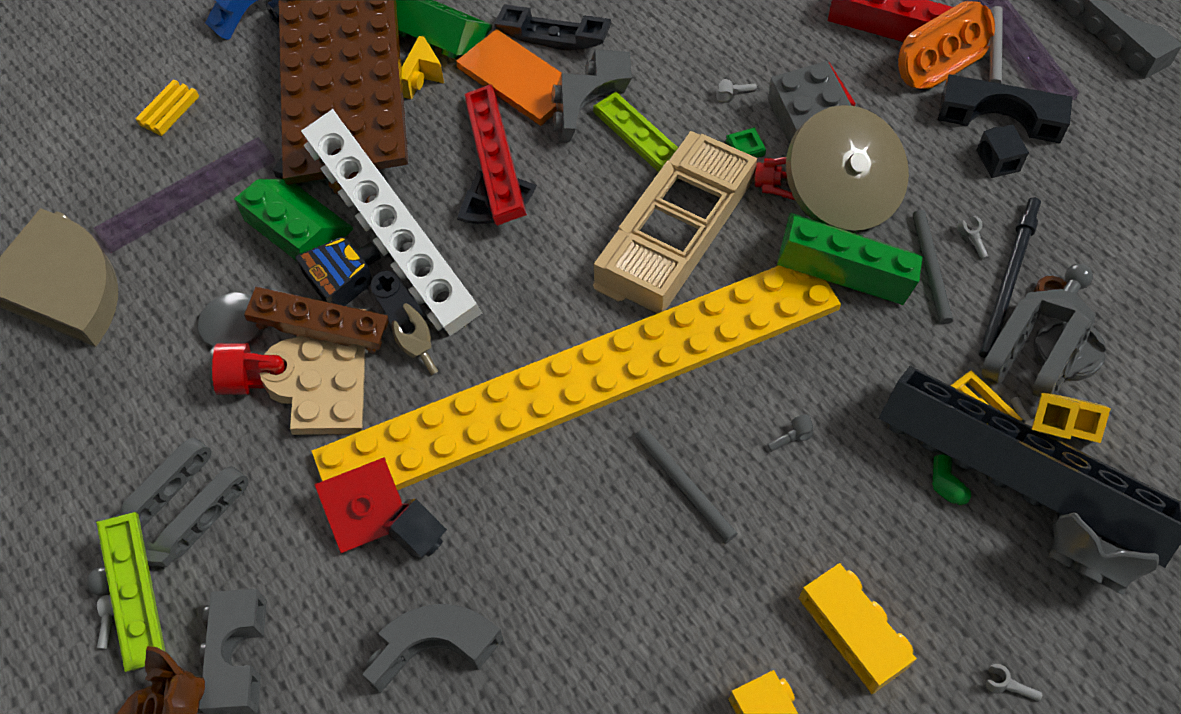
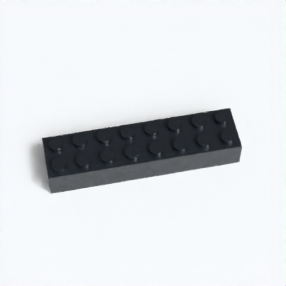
M909 366L897 381L878 418L884 421L885 426L891 431L902 435L907 433L918 439V443L927 450L933 452L941 451L951 456L952 461L958 466L967 470L974 468L986 474V478L994 485L1001 488L1009 486L1022 493L1021 496L1035 506L1042 507L1045 505L1057 511L1059 517L1073 512L1078 513L1081 519L1098 537L1111 545L1118 543L1130 551L1148 554L1156 553L1159 556L1158 565L1164 568L1181 545V501L1046 433L1032 430V426L912 366Z

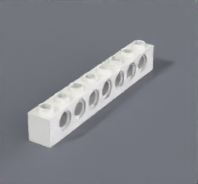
M333 109L304 128L301 132L308 140L304 147L315 161L321 158L325 163L320 169L331 184L338 181L342 189L338 191V194L349 208L355 205L360 211L355 217L366 232L371 228L377 235L373 242L383 256L390 253L395 261L390 265L399 278L404 280L407 277L413 284L408 290L419 305L426 302L431 309L427 317L435 328L439 331L444 327L451 336L481 315L482 311L335 111ZM341 148L337 154L331 155L334 150ZM359 171L354 178L348 179L351 173ZM376 195L373 201L365 203L369 196ZM394 218L390 226L382 227L387 219ZM412 242L409 250L399 252L403 244ZM431 267L426 276L417 277L421 268ZM443 291L449 292V296L445 301L435 302L436 296Z

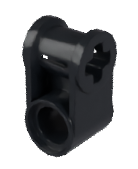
M382 271L373 277L371 290L383 308V313L388 315L391 325L393 320H395L403 333L414 328L413 323L410 322V318L403 308L405 303L411 305L424 320H427L412 294H409L400 278L394 272Z

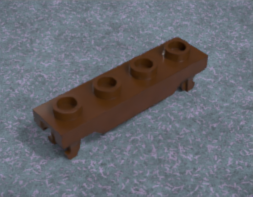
M255 287L244 314L247 321L257 323L256 327L258 329L265 330L268 326H272L280 332L344 346L359 345L372 354L380 349L381 338L389 322L388 315Z

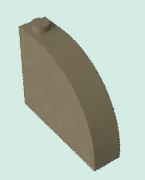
M40 208L0 256V307L96 347L107 332L116 311L118 282L115 270L97 241L85 228L71 221L61 212L56 211L52 213Z

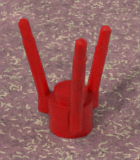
M786 157L776 159L764 158V163L757 162L755 187H762V193L775 194L796 201L792 192L775 187V185L782 184V178L787 179V174L783 171V167L777 166L786 164Z

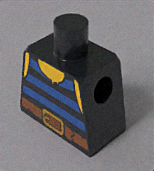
M340 237L301 253L295 258L302 274L324 302L346 306L371 286L372 276L368 266L381 259V256L372 242L355 250L346 238Z

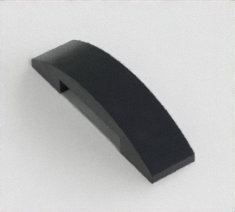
M507 4L503 5L494 23L496 29L515 39L559 50H580L601 45L612 24L611 19L586 15L583 16L580 23L532 17L530 8Z

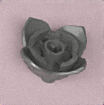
M1073 512L1060 517L1056 514L1052 518L1054 544L1048 556L1121 595H1124L1130 583L1155 571L1158 566L1159 556L1156 553L1148 554L1130 551L1129 549L1115 547L1103 541L1081 519L1078 513Z

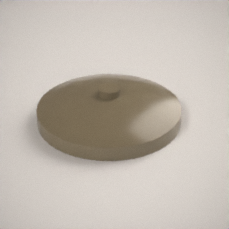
M848 105L834 106L813 115L794 134L786 157L788 184L794 199L805 214L812 220L849 232L865 231L885 222L896 212L907 190L909 178L908 161L899 137L882 118L860 107Z

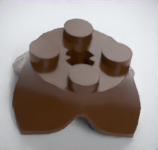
M147 646L145 672L147 676L145 680L151 681L152 685L134 692L128 697L117 714H197L199 701L202 699L205 690L204 678L195 677L192 672L185 671L176 664L167 652L160 648Z

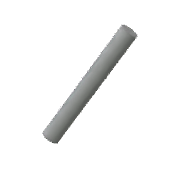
M995 6L991 8L995 21V33L990 37L989 82L1001 84L1003 8Z

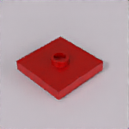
M385 457L314 484L340 553L388 535L389 533L382 526L403 504Z

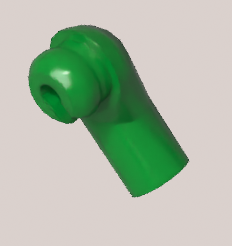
M947 455L934 456L933 489L952 504H967L971 499V491L963 482L952 475V458Z

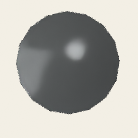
M233 292L221 295L208 303L202 310L198 320L199 334L205 343L212 347H215L217 343H248L262 335L263 329H258L256 327L257 323L247 321L244 316L251 299L250 295Z

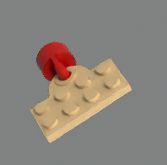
M298 335L296 338L276 343L264 355L251 353L248 343H217L215 347H212L210 353V385L216 395H248L250 388H265L271 399L279 403L292 404L290 424L292 435L355 434L363 430L366 349L359 345L344 346Z

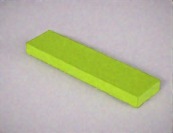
M614 92L593 106V113L657 172L661 170L667 160L669 161L678 149L673 142L617 92Z
M136 512L96 522L125 672L145 667L147 646L158 647L165 651L139 515Z

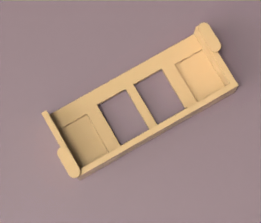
M690 131L670 160H667L623 220L617 233L595 261L594 289L616 301H622L627 298L657 314L665 311L752 182H754L757 158L704 134L699 135ZM677 178L720 197L706 219L663 200V197ZM655 209L698 229L683 252L640 231Z

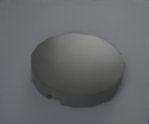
M1053 319L1048 321L1038 331L1034 341V351L1042 367L1068 322ZM1094 327L1091 328L1087 341L1065 380L1080 381L1092 377L1104 364L1106 358L1105 341Z

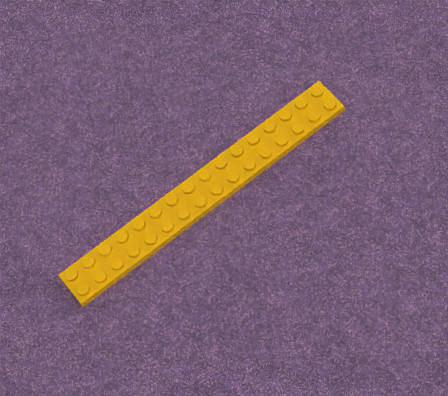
M776 266L314 449L312 454L322 481L385 457L396 488L400 490L831 314L840 309L841 303L826 280L786 267Z

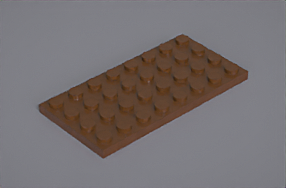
M279 0L282 168L285 183L291 185L327 178L320 169L325 163L321 158L316 161L312 158L304 147L308 140L301 131L332 109L378 170L408 165L396 0ZM341 148L334 150L331 155L337 154Z

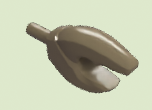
M405 303L403 308L409 316L410 322L413 323L415 330L412 334H405L398 323L393 320L392 332L394 339L400 349L412 358L420 356L429 373L433 375L438 372V369L427 352L432 348L429 328L423 317L411 305Z

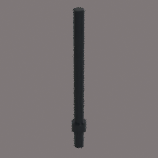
M1036 197L1028 199L1024 214L1018 219L1015 228L1017 236L979 351V356L987 357L1000 335L1030 236H1033L1036 232L1038 225L1036 217L1041 205V200Z

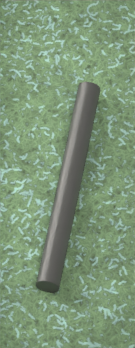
M917 210L913 213V219L939 323L950 324L953 322V317L926 212L924 210Z
M642 428L635 435L638 441L725 542L728 543L738 534L648 429Z

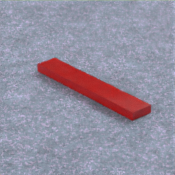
M491 84L464 94L492 216L498 226L526 216L527 213L493 86Z

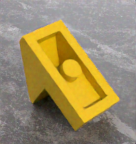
M418 36L401 67L403 98L412 99L416 90L422 88L424 79L444 83L442 68L438 58L425 37Z

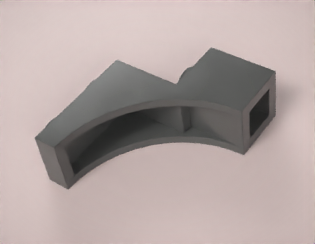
M595 49L591 60L586 62L585 75L561 73L557 85L552 87L551 94L552 103H556L557 112H554L553 130L558 131V142L571 141L576 131L577 115L590 101L603 95L613 94L614 92L624 93L632 79L630 52Z

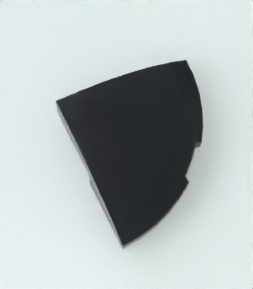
M477 170L470 190L466 193L457 216L459 221L473 224L495 222L483 173L480 170ZM517 178L523 202L526 205L533 196L537 185Z

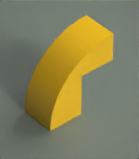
M1041 393L1031 429L1071 439V436L1101 443L1111 408L1066 396Z

